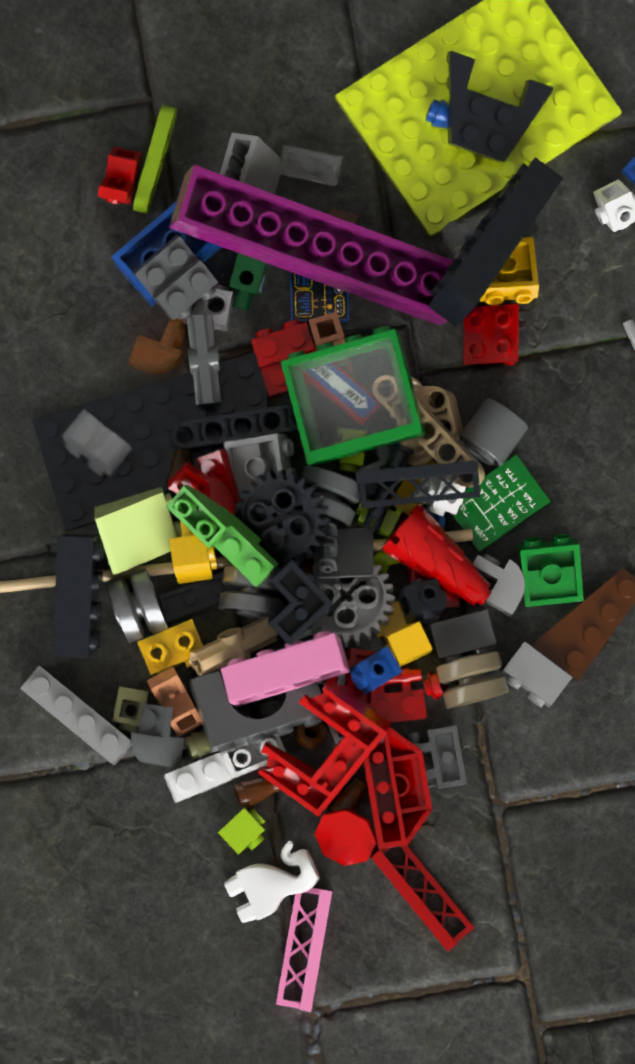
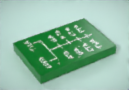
M516 454L501 467L496 468L484 477L483 482L480 484L481 497L463 499L457 514H450L461 530L472 529L473 541L470 542L476 551L480 553L547 506L551 501ZM473 487L466 489L464 492H474Z

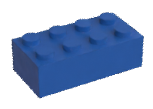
M177 201L111 256L117 269L151 307L157 304L132 272L172 238L179 235L203 264L222 248L221 246L169 228Z

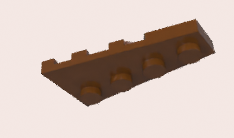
M621 569L530 646L578 681L635 603V577L625 569Z

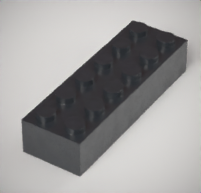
M536 157L528 166L523 163L508 180L500 196L492 203L487 215L478 223L473 235L464 243L457 258L448 266L445 271L446 274L430 292L434 298L428 307L457 327L480 301L563 177Z

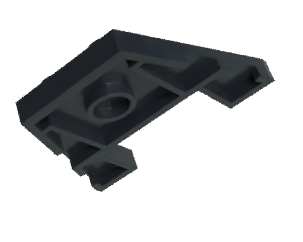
M449 51L446 56L449 65V77L447 78V89H449V107H447L448 145L499 163L505 162L551 95L553 87L531 79L526 80L519 106H513L467 89L475 59Z

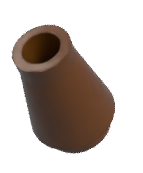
M264 777L239 780V784L233 786L241 808L247 806L251 808L273 793L280 791L278 787Z

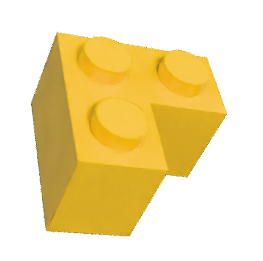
M399 602L391 604L393 615H385L389 619L388 626L379 623L381 634H375L378 638L383 636L387 644L384 647L388 646L399 666L403 667L430 654L432 647L420 622L406 624Z

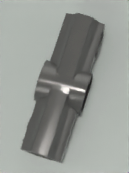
M212 314L188 316L187 325L190 343L188 360L190 373L193 374L196 405L222 402L218 372L220 371V357L218 345H215Z

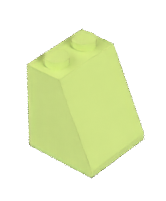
M162 487L95 507V521L113 575L171 552L169 539L182 536L179 521L173 522L170 510L166 507L172 500L171 494H164Z

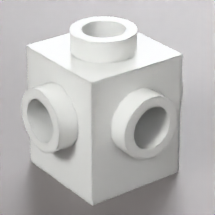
M619 179L593 192L598 205L595 213L602 225L607 224L615 232L635 222V194Z
M444 476V477H443V478L446 479L448 482H450L451 479H452L451 476ZM438 477L430 478L422 488L431 495H439L446 487V484ZM455 482L452 484L461 493H464L466 487L460 486ZM449 488L445 494H453L456 492ZM421 491L416 495V497L426 496ZM463 499L423 503L428 505L427 511L444 516L446 511L456 515Z

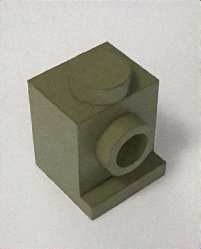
M119 686L112 722L119 724V730L136 733L137 727L140 728L143 703L148 704L150 693ZM133 705L137 708V713L135 716L130 717L127 715L126 710L129 706Z

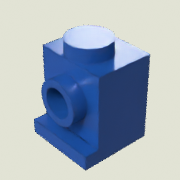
M388 646L349 669L353 684L362 691L363 695L373 691L403 672Z

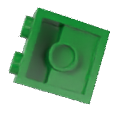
M560 534L554 536V541L542 542L540 537L526 538L524 544H518L519 565L525 580L523 594L525 607L584 601L580 545L577 539H571L569 534Z

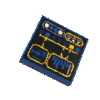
M290 272L291 321L299 319L300 323L306 322L309 324V319L337 312L340 323H349L348 292Z

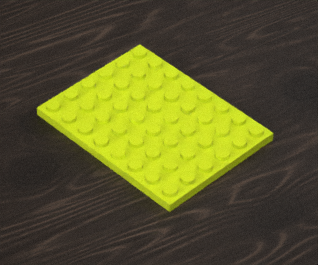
M483 0L335 95L336 101L430 238L503 192V188L508 180L523 163L528 166L536 157L546 164L622 113L545 0ZM449 51L475 59L467 89L513 106H519L526 80L531 79L553 87L551 95L505 162L499 163L448 145V129L433 127L430 122L425 121L433 99L438 101L443 99L449 103V89H447L449 65L446 59Z

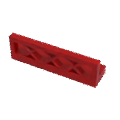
M407 845L400 846L405 852L404 866L393 865L384 854L391 848L379 850L371 859L446 951L451 950L457 945L458 941L474 929L473 925ZM408 857L416 867L408 866ZM395 868L404 869L403 877ZM407 869L420 870L424 875L423 889L411 888L406 882ZM427 880L435 890L427 889ZM414 891L423 892L422 900ZM426 893H436L443 898L442 912L430 911L425 905ZM446 904L454 913H446ZM434 915H442L441 924ZM445 916L458 917L465 925V928L453 938L444 928Z

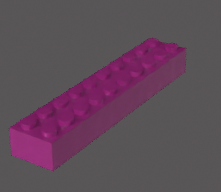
M193 165L185 173L169 228L430 323L441 325L448 322L429 308L428 305L434 298L430 292L446 274L445 271L453 260L197 165Z

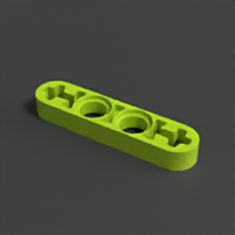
M161 106L136 192L133 211L148 214L151 209L176 121L177 108Z

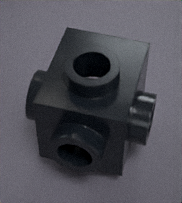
M426 578L414 580L408 586H404L397 596L406 624L418 621L423 623L433 622L440 618V614L447 606L446 592L444 588L439 586L437 578L428 581Z

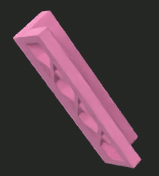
M311 888L305 891V893L319 895L317 908L309 914H306L300 906L302 893L295 894L276 1005L298 1008L308 1012L312 1010L332 891ZM300 910L304 917L297 922L298 911ZM316 913L315 923L313 924L309 917ZM307 920L313 929L312 938L301 944L295 936V928ZM293 940H295L299 947L292 951ZM311 943L310 951L308 954L304 947ZM299 950H302L308 959V963L305 969L296 974L289 964L290 957ZM289 969L294 977L286 981ZM306 972L303 985L299 977ZM295 979L303 990L301 1002L283 999L285 986Z

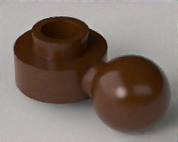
M322 722L311 727H305L304 724L298 725L295 733L296 741L303 748L317 749L325 740L327 734L326 727Z

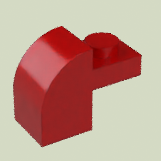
M114 147L108 155L106 175L99 185L97 197H101L112 204L124 203L130 205L139 176L142 153Z
M186 462L168 481V488L176 494L184 485H188L221 505L231 514L234 513V500L231 492L223 481L211 471L204 474Z

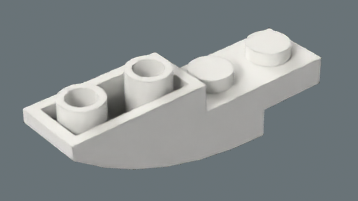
M273 733L265 736V740L258 744L248 745V742L236 745L237 749L226 754L216 753L165 774L164 777L174 802H180L266 766L268 755L261 753L262 747L267 742L285 751L280 737Z

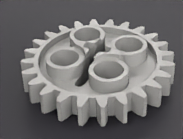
M379 564L373 568V577H353L354 580L350 584L341 583L339 581L340 578L314 579L313 575L307 574L326 595L333 598L332 601L334 603L314 622L311 627V633L313 635L319 631L335 633L343 640L345 647H348L349 640L354 639L357 646H360V637L363 636L370 642L371 631L380 635L381 627L379 623L388 626L389 619L385 615H393V607L389 604L395 603V596L390 595L393 592V584H386L389 581L388 573L380 575L382 567ZM361 582H366V585H362L358 588V585ZM365 595H371L375 598L374 602L370 604H364L360 599ZM344 597L345 599H349L350 597H352V601L349 602L348 600H344L343 602H341V598ZM335 611L334 615H332L331 617H327V614H331ZM343 615H350L354 618L349 624L339 622V618Z

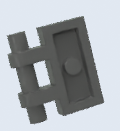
M457 725L427 730L429 739L427 743L420 744L418 732L407 734L408 741L421 749L422 753L431 751L434 769L426 770L427 779H436L437 790L467 785Z

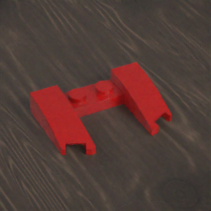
M329 686L323 687L324 693L312 698L306 694L298 702L344 735L317 770L298 758L265 742L261 753L268 755L267 767H260L258 771L259 775L318 817L386 735L391 723L362 703Z

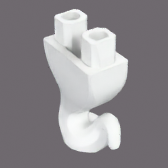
M289 840L281 851V859L287 866L300 867L301 873L298 876L269 864L258 863L237 871V875L232 876L224 883L230 897L244 891L249 900L248 903L236 908L242 923L255 919L260 920L273 914L286 896L303 893L315 886L320 876L308 850L301 849L291 853L293 842Z

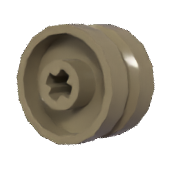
M499 652L481 655L473 654L436 667L439 683L444 685L459 683V686L447 689L442 694L446 709L484 701L509 693L505 677L495 676L486 678L487 674L494 673L502 667Z

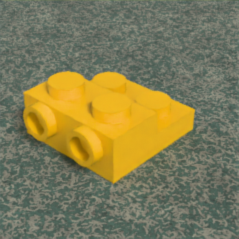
M533 237L521 239L480 299V302L486 301L491 306L500 305L504 300H516L519 304H527L533 298H538L539 281Z

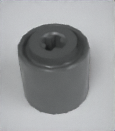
M485 398L460 433L459 439L462 441L463 446L479 460L488 465L493 464L501 467L528 430V426L520 417L502 404L490 398Z

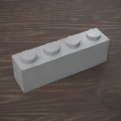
M41 666L37 667L20 688L111 764L116 765L131 747V740Z

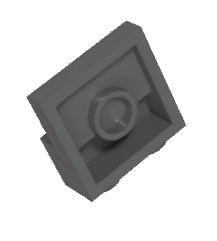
M179 235L172 238L132 272L164 313L172 320H175L177 317L179 320L186 318L193 311L191 305L199 298L204 301L211 297L216 291L214 286L218 283L203 262L194 255Z

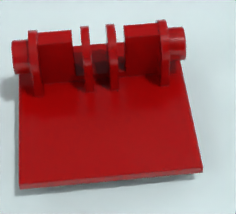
M519 304L474 307L464 318L463 365L503 363L505 366H514L515 362H518Z

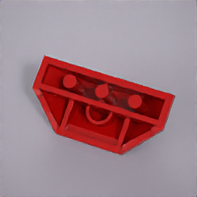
M389 727L386 735L363 762L379 850L409 845L432 811L422 750Z

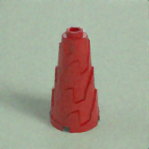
M417 504L410 512L411 515L404 518L386 540L381 550L398 562L412 568L426 579L432 580L437 578L441 587L457 594L471 605L477 602L481 606L492 593L488 589L491 584L477 571L474 564L464 555L462 549L448 536L439 523L422 505Z

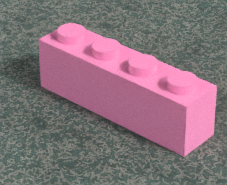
M330 631L315 634L313 640L304 643L302 640H296L291 645L285 644L284 649L275 652L274 649H266L258 652L257 657L249 660L237 658L229 661V666L221 668L229 703L239 707L349 673L350 670L341 638L335 633L331 634Z

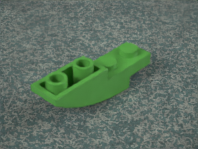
M184 485L166 506L208 548L215 546L255 587L261 585L279 565L259 545L262 540L221 505L196 489Z

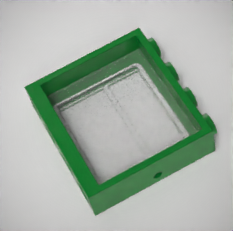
M390 326L373 330V335L364 338H362L361 334L349 336L344 339L345 343L336 346L332 342L321 344L316 347L317 351L305 354V351H297L289 354L287 360L281 361L308 465H321L426 435L400 333L396 329L391 330Z

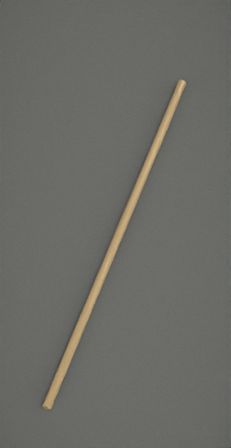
M472 529L446 532L454 542L473 541ZM388 538L373 540V552L382 551L381 547ZM305 553L307 559L314 558V555L310 556ZM225 556L216 557L218 569L234 566ZM172 562L135 566L113 575L111 569L98 570L103 572V582L119 577L131 579L132 572L143 568L147 569L149 576L175 574ZM56 575L0 581V593L55 587Z

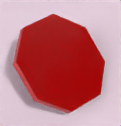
M347 808L324 813L314 833L323 855L343 866L368 861L377 843L369 820Z

